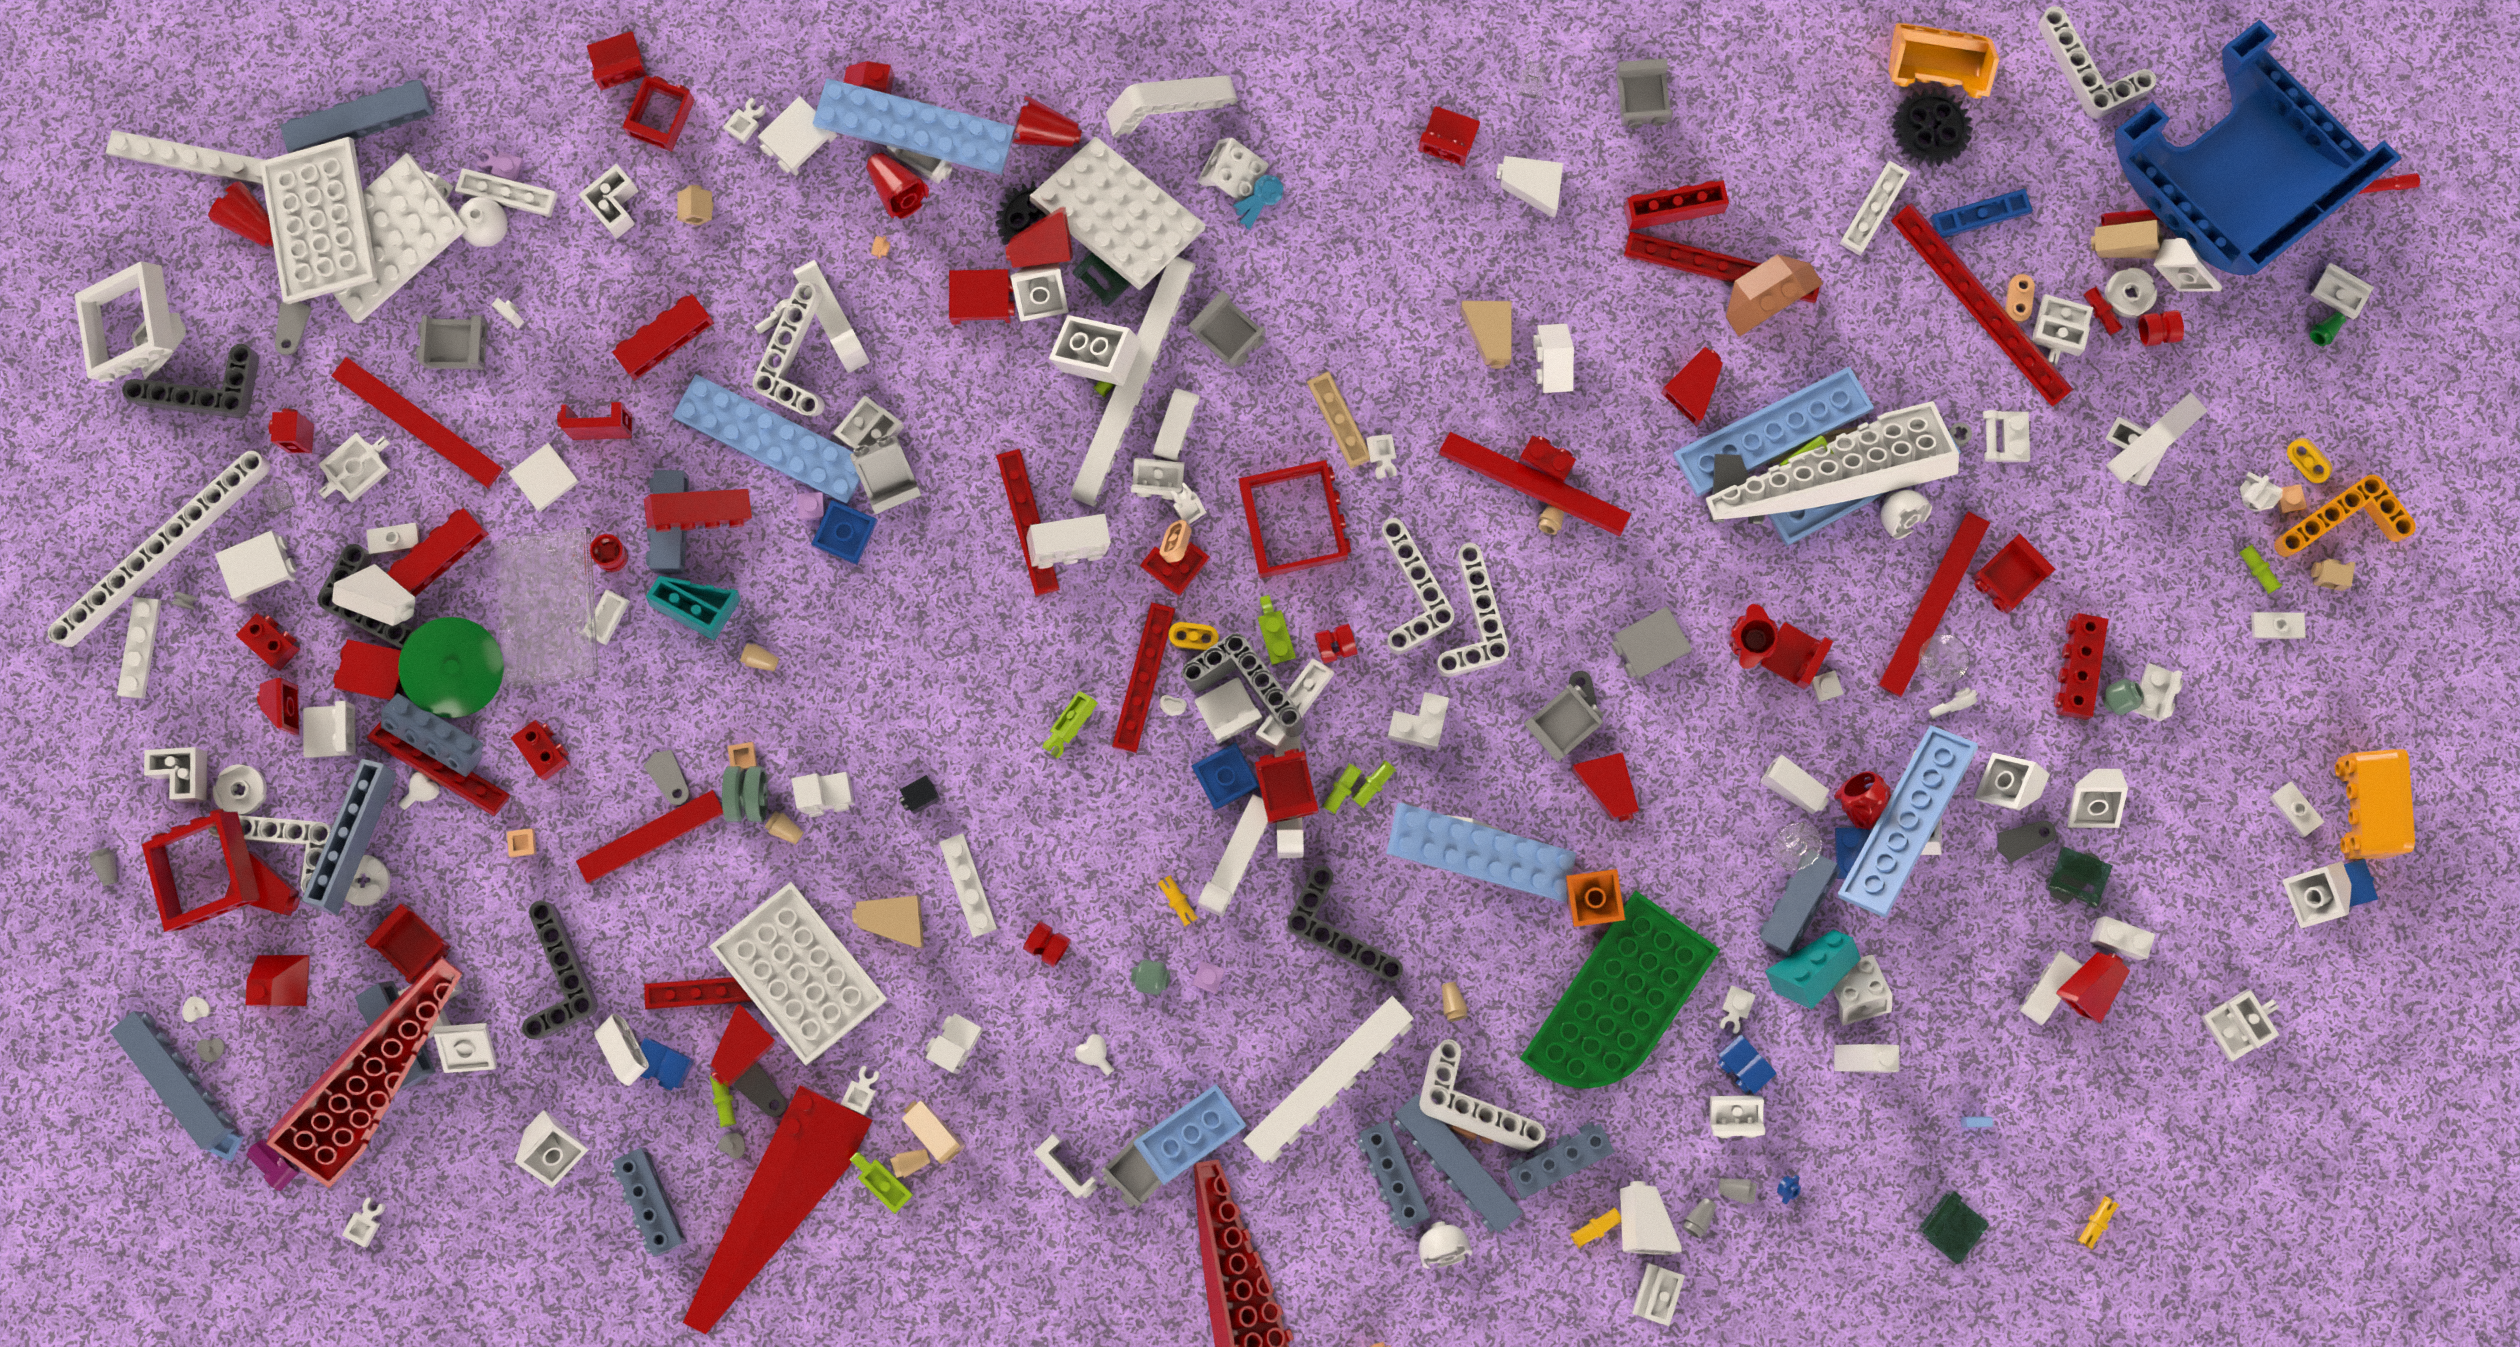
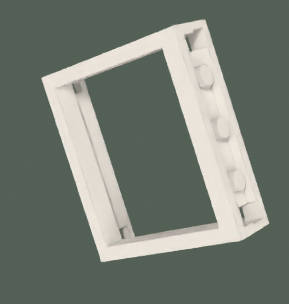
M140 261L75 294L87 378L99 380L100 383L105 381L113 382L115 378L121 375H128L132 370L138 367H145L149 362L155 359H162L164 355L175 350L161 265ZM140 287L148 342L108 360L100 306Z

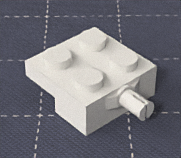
M2047 294L2042 297L2031 341L2050 350L2048 360L2053 366L2058 365L2060 353L2066 352L2079 356L2084 352L2090 331L2089 323L2093 307Z
M864 395L833 434L851 449L855 450L863 445L868 447L874 445L878 439L884 436H898L904 426L901 421L883 407L881 408Z
M2251 990L2239 993L2201 1016L2229 1062H2233L2249 1051L2259 1048L2279 1036V1033L2267 1016L2279 1009L2278 1005H2274L2276 1001L2272 999L2261 1006Z

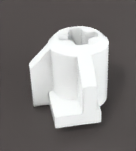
M2248 472L2245 482L2240 487L2243 504L2248 509L2258 512L2274 508L2282 498L2283 489L2270 483L2267 475L2261 478Z

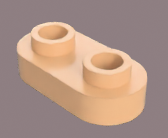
M2026 274L2014 276L2008 284L2005 311L2016 323L2025 322L2032 313L2035 284L2033 279ZM2019 283H2024L2026 289L2020 288ZM2016 306L2022 307L2023 312H2018Z
M1178 520L1172 523L1165 532L1160 554L1166 562H1177L1185 555L1192 532L1191 527L1185 520Z

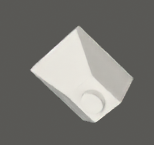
M2183 238L2163 240L2153 265L2177 291H2221V284L2197 251L2190 245L2189 241Z
M1059 262L1024 266L1011 275L1020 322L1069 313Z
M169 313L176 350L186 336V328L181 321L179 313ZM145 320L131 335L135 348L148 342ZM174 351L164 355L162 359H155L149 362L147 366L141 367L144 379H151Z
M1992 753L1974 799L2019 811L2041 797L2050 774L2036 762Z
M2094 769L2075 784L2067 822L2068 828H2119L2128 786L2121 769Z
M2342 861L2282 880L2300 928L2349 915L2352 885Z
M543 1110L525 1129L515 1162L553 1188L589 1149L559 1120Z

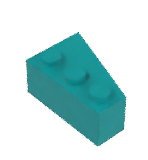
M664 576L657 578L646 595L650 607L713 641L717 639L741 600L738 590L735 589L726 590L715 588L713 585L693 584L691 581Z
M1833 929L1765 970V973L1775 993L1812 1010L1861 960L1853 937Z

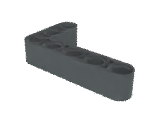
M245 344L234 345L228 355L222 390L130 379L124 383L122 393L126 399L142 407L229 418H243L250 410L259 356ZM248 353L247 359L241 362L242 356ZM243 377V382L236 386L237 380ZM141 389L140 395L135 397L136 391ZM166 392L165 397L159 400L160 395ZM187 395H190L189 400L186 403H183L184 398ZM214 398L213 404L207 406L208 401ZM239 401L238 406L232 409V404Z
M349 544L343 549L318 594L317 602L319 606L329 613L402 649L415 629L403 623L392 626L381 621L378 627L372 628V623L375 620L360 613L351 617V610L335 604L329 607V600L333 597L334 583L340 581L346 574L350 576L369 567L372 561V556L365 548L358 544ZM361 552L360 560L353 562L355 554ZM402 628L401 637L394 639L396 630Z
M1232 633L1184 665L1182 676L1188 688L1194 692L1205 690L1237 669L1285 735L1297 737L1304 731L1305 724L1299 710L1242 634ZM1242 646L1240 650L1233 651L1236 647ZM1221 660L1219 664L1212 665L1215 661ZM1255 664L1253 668L1246 669L1249 665ZM1200 674L1198 678L1191 679L1194 675ZM1268 682L1267 686L1259 687L1262 683ZM1276 701H1282L1281 704L1273 706ZM1296 719L1294 723L1286 724L1289 720Z
M1322 865L1314 868L1288 918L1289 931L1293 935L1387 982L1398 980L1403 972V966L1398 959L1315 918L1332 885L1334 877L1333 872L1327 866ZM1322 871L1327 873L1329 881L1324 885L1318 884L1314 878L1316 873ZM1308 894H1312L1318 899L1317 905L1312 908L1305 906L1303 903V898ZM1301 917L1305 919L1306 927L1300 931L1295 930L1292 927L1294 918ZM1323 928L1328 931L1329 939L1327 941L1319 942L1316 940L1314 934L1318 929ZM1340 941H1349L1352 944L1351 952L1348 954L1341 953L1337 946ZM1367 951L1373 953L1375 962L1372 965L1363 964L1361 961L1362 953ZM1388 963L1395 964L1398 968V974L1394 977L1387 976L1384 973V966Z
M540 900L530 906L529 917L565 1000L525 1019L522 1024V1032L525 1037L535 1040L545 1039L593 1016L598 1009L596 997L557 908L549 902ZM546 906L548 908V915L545 919L541 920L539 911L542 907ZM556 929L559 934L558 939L551 943L549 934L552 930ZM566 952L569 960L567 964L561 966L559 957L562 953ZM576 975L579 979V984L575 989H571L569 980ZM583 999H587L589 1008L582 1013L579 1010V1003ZM563 1010L565 1020L558 1024L555 1019L558 1011ZM539 1021L542 1029L539 1034L534 1035L532 1026L535 1022Z

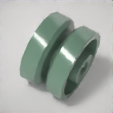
M740 766L726 767L722 782V808L726 822H741L745 815L750 822L765 821L768 809V779L765 767L750 766L746 774Z

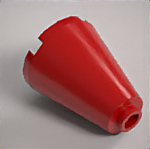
M1025 95L1024 101L1028 103L1027 106H1021L1015 133H1019L1018 139L1013 138L1014 144L1073 147L1074 143L1079 144L1082 130L1078 129L1079 123Z
M875 153L869 157L866 169L887 214L894 219V216H898L899 219L907 218L923 206L921 203L924 196L926 199L929 196V187L925 181L885 153Z
M240 181L234 182L225 189L228 194L223 199L219 196L215 200L208 213L209 219L213 223L265 248L268 246L274 247L267 211L245 184Z

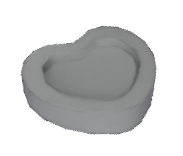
M215 1038L211 1041L201 1039L197 1043V1053L204 1061L213 1063L224 1053L225 1042L220 1038Z
M731 1133L720 1139L718 1148L721 1152L728 1153L731 1158L740 1159L745 1153L746 1145L741 1134Z

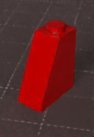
M1066 207L1058 208L1010 239L1008 246L1005 247L1007 261H1011L1012 268L1071 261L1073 249Z
M1705 346L1661 392L1696 427L1703 420L1723 365L1721 357L1716 351L1709 350Z
M1623 752L1574 764L1571 767L1572 773L1611 820L1618 819L1619 823L1634 819L1633 814L1638 813L1639 808Z
M248 850L261 899L248 905L291 916L292 912H295L299 906V891L259 855ZM231 880L225 897L234 894Z
M2097 952L2058 989L2056 995L2080 1016L2101 1024L2130 970L2123 964L2124 960L2113 953L2105 955Z
M741 1004L735 1007L710 1064V1070L712 1071L710 1076L720 1086L724 1084L727 1088L775 1046V1040Z

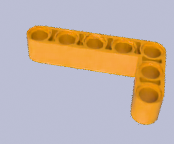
M2368 475L2275 540L2274 548L2280 556H2292L2362 507H2364L2384 535L2393 542H2399L2411 536L2415 532L2416 523L2386 483L2377 475ZM2365 484L2371 487L2372 493L2365 489ZM2345 497L2351 500L2352 507L2346 504ZM2381 504L2386 506L2387 513L2382 511ZM2325 511L2332 515V521L2326 518ZM2396 524L2402 527L2403 534L2397 530ZM2306 525L2310 526L2313 530L2312 535L2307 533ZM2286 539L2292 542L2293 549L2287 547Z

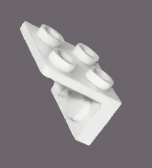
M1234 138L1220 139L1197 182L1205 187L1216 185L1239 202L1254 194L1255 182L1265 174L1269 164Z
M1238 677L1195 699V704L1217 745L1262 722V716L1258 708H1255Z
M335 701V706L307 707L303 709L304 757L318 758L356 755L355 705L347 701Z
M1874 955L1861 957V960L1832 988L1839 1002V1019L1842 1026L1892 1012V993Z

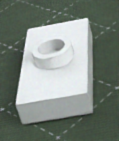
M417 523L366 530L368 551L371 556L410 550L415 544L420 543L419 526Z
M606 589L582 634L607 645L630 601Z
M2253 612L2251 614L2252 638H2306L2304 613Z
M2292 781L2269 797L2302 838L2324 823V820Z

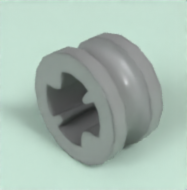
M1956 423L1949 429L1950 435L1959 447L1964 446L1972 437V430L1965 423ZM1956 429H1959V432L1961 430L1965 432L1964 440H1961L1960 437L1958 439L1954 437Z
M180 592L174 593L176 599L172 601V605L190 610L195 609L193 602L197 601V597Z

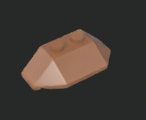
M1777 254L1734 281L1725 317L1737 336L1740 337L1823 285V282L1811 263Z

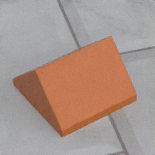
M1617 869L1566 876L1567 905L1573 927L1625 920Z

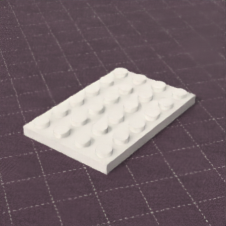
M346 137L261 161L260 168L283 302L292 304L378 280L354 139Z
M1097 137L1093 138L1030 195V202L1046 215L1060 207H1066L1070 234L1138 290H1141L1205 230L1206 225Z
M409 153L403 155L363 191L378 280L332 292L355 323H360L468 229Z
M789 882L709 946L805 1066H808L887 1001V998L792 882Z

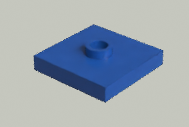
M831 500L811 546L858 565L878 520Z
M1236 742L1191 765L1215 811L1260 788Z

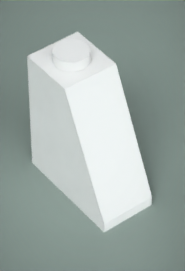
M1504 156L1503 164H1498L1496 178L1501 179L1500 187L1548 216H1556L1563 163Z
M374 564L335 582L332 602L335 605L395 626L413 617L416 598Z
M1783 755L1778 756L1772 761L1760 781L1766 787L1811 814H1814L1817 810L1822 811L1829 801V798L1826 797L1829 789Z
M1834 1045V1071L1899 1072V1045Z
M1644 1181L1630 1182V1186L1621 1188L1623 1252L1671 1255L1682 1252L1681 1244L1657 1187L1646 1186Z

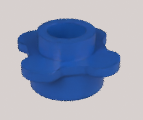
M1794 1175L1793 1178L1785 1176L1780 1181L1777 1193L1783 1197L1782 1203L1787 1204L1790 1199L1794 1200L1799 1195L1801 1186L1798 1185L1800 1179L1798 1175Z

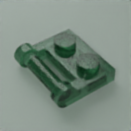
M1093 252L1072 272L1077 279H1081L1102 300L1101 303L1106 308L1131 285L1129 281ZM1091 266L1113 287L1109 293L1087 272Z
M2061 847L2052 874L2046 884V890L2053 893L2058 891L2086 902L2087 906L2095 909L2100 902L2113 865L2067 847ZM2062 874L2093 886L2092 893L2060 882Z

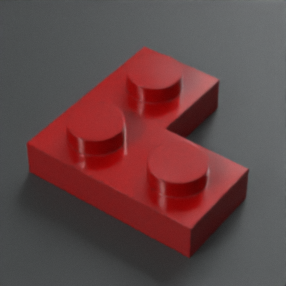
M1189 542L1185 555L1181 560L1166 562L1160 554V549L1155 546L1140 564V568L1180 597L1209 561L1210 556L1192 542Z

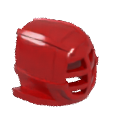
M1758 604L1749 605L1745 616L1738 617L1731 628L1729 647H1731L1735 655L1739 656V665L1742 668H1753L1761 660H1769L1780 641L1778 627L1775 621L1769 619L1764 608Z
M1866 771L1854 775L1843 783L1835 793L1834 798L1835 800H1841L1842 810L1857 829L1871 830L1875 827L1891 797V788L1880 775ZM1874 783L1873 785L1866 787L1867 784Z

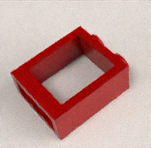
M645 75L622 128L627 136L672 152L695 100L687 87L680 84L673 86L661 77L654 76L652 78ZM653 92L681 101L668 134L639 124Z

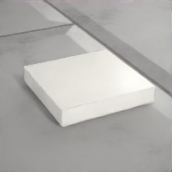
M549 443L545 444L509 472V475L539 512L579 483L578 479Z
M487 1023L435 1027L433 1034L444 1073L496 1069L497 1060Z

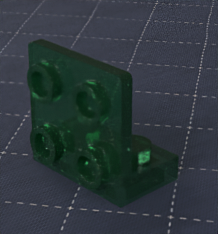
M1947 1190L1916 1232L1955 1264H1960L1988 1228L1989 1223L1961 1201L1963 1197L1958 1193Z

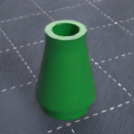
M2334 312L2331 316L2312 326L2310 332L2311 340L2318 346L2331 344L2342 325L2346 322L2345 316L2340 312Z

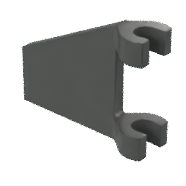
M1714 455L1712 495L1733 485L1740 486L1746 483V479L1750 478L1741 455ZM1709 513V522H1724V519L1713 520L1711 513ZM1763 515L1749 516L1748 523L1763 524Z

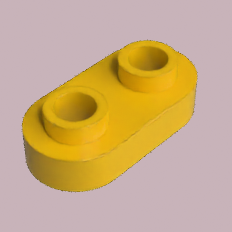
M2297 438L2288 446V458L2309 481L2322 483L2330 477L2332 464L2309 439ZM2299 446L2304 447L2306 453L2299 452ZM2316 465L2322 466L2323 472L2317 471Z
M1177 622L1169 630L1170 642L1177 648L1206 651L1219 642L1217 630L1209 625ZM1179 632L1186 633V638L1184 640H1179L1177 638V634ZM1204 635H1209L1211 637V641L1209 643L1202 642V637Z

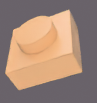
M2301 484L2281 488L2283 489L2282 498L2277 502L2280 514L2305 510L2307 508Z
M754 742L728 746L730 766H740L743 770H748L750 766H758Z
M535 829L507 831L509 857L537 855Z

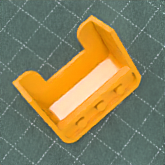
M1897 23L1893 33L1888 71L1891 81L1898 86L1907 87L1909 84L1914 83L1915 79L1923 83H1930L1932 80L1948 87H1954L1955 84L1962 85L1968 96L1982 98V96H1990L1999 56L1992 39L1986 36Z
M2390 749L2350 753L2339 757L2338 762L2335 763V774L2342 782H2349L2346 787V795L2350 799L2348 821L2352 825V831L2347 832L2344 838L2340 840V849L2344 853L2345 859H2387L2411 853L2415 846L2410 764L2407 751L2405 749Z

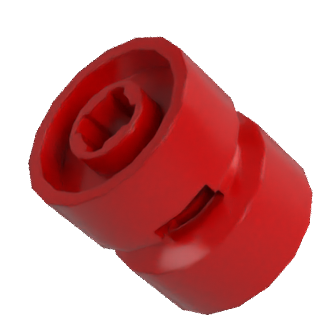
M2171 310L2161 313L2160 316L2157 313L2141 315L2138 320V330L2142 345L2149 347L2160 345L2162 341L2164 343L2181 342L2184 336V323L2181 313L2178 310Z
M612 534L599 535L590 545L592 559L606 572L620 571L628 562L629 555L627 549Z
M1349 623L1335 627L1334 632H1330L1327 629L1314 633L1323 664L1337 661L1338 656L1347 658L1358 654ZM1336 641L1337 647H1331V643Z
M1039 921L1027 938L1023 949L1033 956L1041 955V961L1054 968L1067 950L1071 939L1060 932L1054 934L1052 927Z

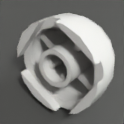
M478 197L470 199L458 211V216L468 227L461 235L473 246H494L507 233V214L498 203L489 198Z
M1913 490L1892 492L1884 499V505L1880 514L1882 525L1895 539L1904 538L1914 531L1908 528L1918 521L1923 524L1931 513L1932 505L1923 495Z
M1443 1221L1432 1224L1430 1226L1431 1229L1424 1233L1420 1239L1419 1254L1422 1266L1426 1269H1431L1429 1264L1437 1262L1441 1263L1437 1268L1465 1260V1253H1468L1470 1256L1472 1255V1248L1466 1233L1459 1227L1446 1225Z

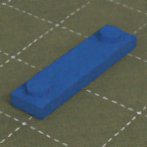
M2024 188L1933 214L1930 220L1935 231L1944 239L2031 214L2033 209Z

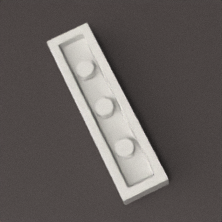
M1890 160L1888 161L1840 241V245L1859 256L1862 255L1911 172Z
M464 168L461 170L455 189L456 193L472 198H489L499 205L551 217L558 197L555 191Z
M133 598L117 696L145 699L162 602L159 599Z
M1313 658L1286 693L1299 710L1301 717H1303L1334 675L1333 669ZM1271 715L1268 716L1256 732V739L1276 750L1279 749L1288 737L1283 733ZM1291 719L1286 724H1292L1296 719Z
M962 833L940 841L939 843L972 937L976 938L997 930L964 834Z

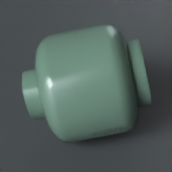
M2126 678L2108 685L2105 689V697L2102 700L2108 711L2112 710L2115 714L2121 716L2138 709L2141 706V700L2144 699V694L2136 681L2132 682Z
M1145 959L1139 963L1138 967H1133L1131 982H1135L1138 992L1160 995L1163 990L1168 988L1170 970H1167L1164 963Z

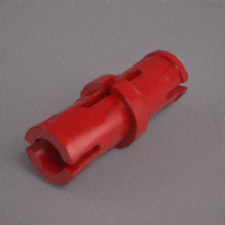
M2097 286L2083 294L2090 306L2093 307L2094 317L2100 320L2109 336L2124 328L2112 310L2113 306L2107 303Z

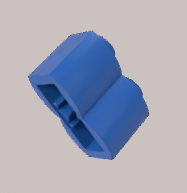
M1738 1035L1717 1055L1720 1060L1717 1063L1727 1075L1731 1072L1738 1079L1735 1084L1745 1094L1747 1092H1750L1752 1095L1755 1094L1777 1074L1742 1035Z
M644 1038L640 1048L648 1061L649 1068L640 1076L648 1080L652 1076L660 1080L659 1086L671 1091L674 1087L681 1088L695 1060L651 1038Z

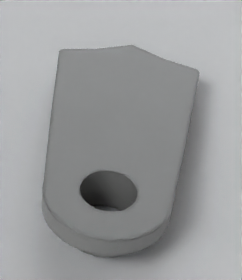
M300 301L292 304L280 303L275 348L284 356L292 355L297 351L312 311L309 306ZM286 342H291L289 348H284Z
M673 751L654 752L651 758L644 764V768L671 804H684L688 800L690 792ZM681 790L682 796L680 798H675V791Z

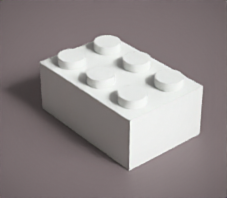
M1068 315L1049 360L1061 372L1123 386L1142 341L1129 328Z
M1105 514L1030 525L1026 537L1031 565L1038 566L1040 569L1052 567L1053 563L1063 562L1064 565L1074 564L1078 562V559L1088 558V561L1099 560L1103 558L1102 555L1106 554L1111 543Z

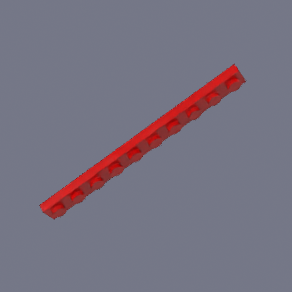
M1912 203L1908 204L1891 220L2052 407L2074 390Z

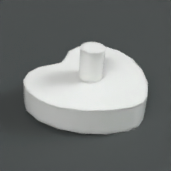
M1164 695L1160 699L1161 709L1170 716L1180 715L1186 710L1187 703L1181 698Z
M193 996L185 1002L182 1015L185 1021L194 1022L199 1017L208 1016L211 1008L206 1000Z

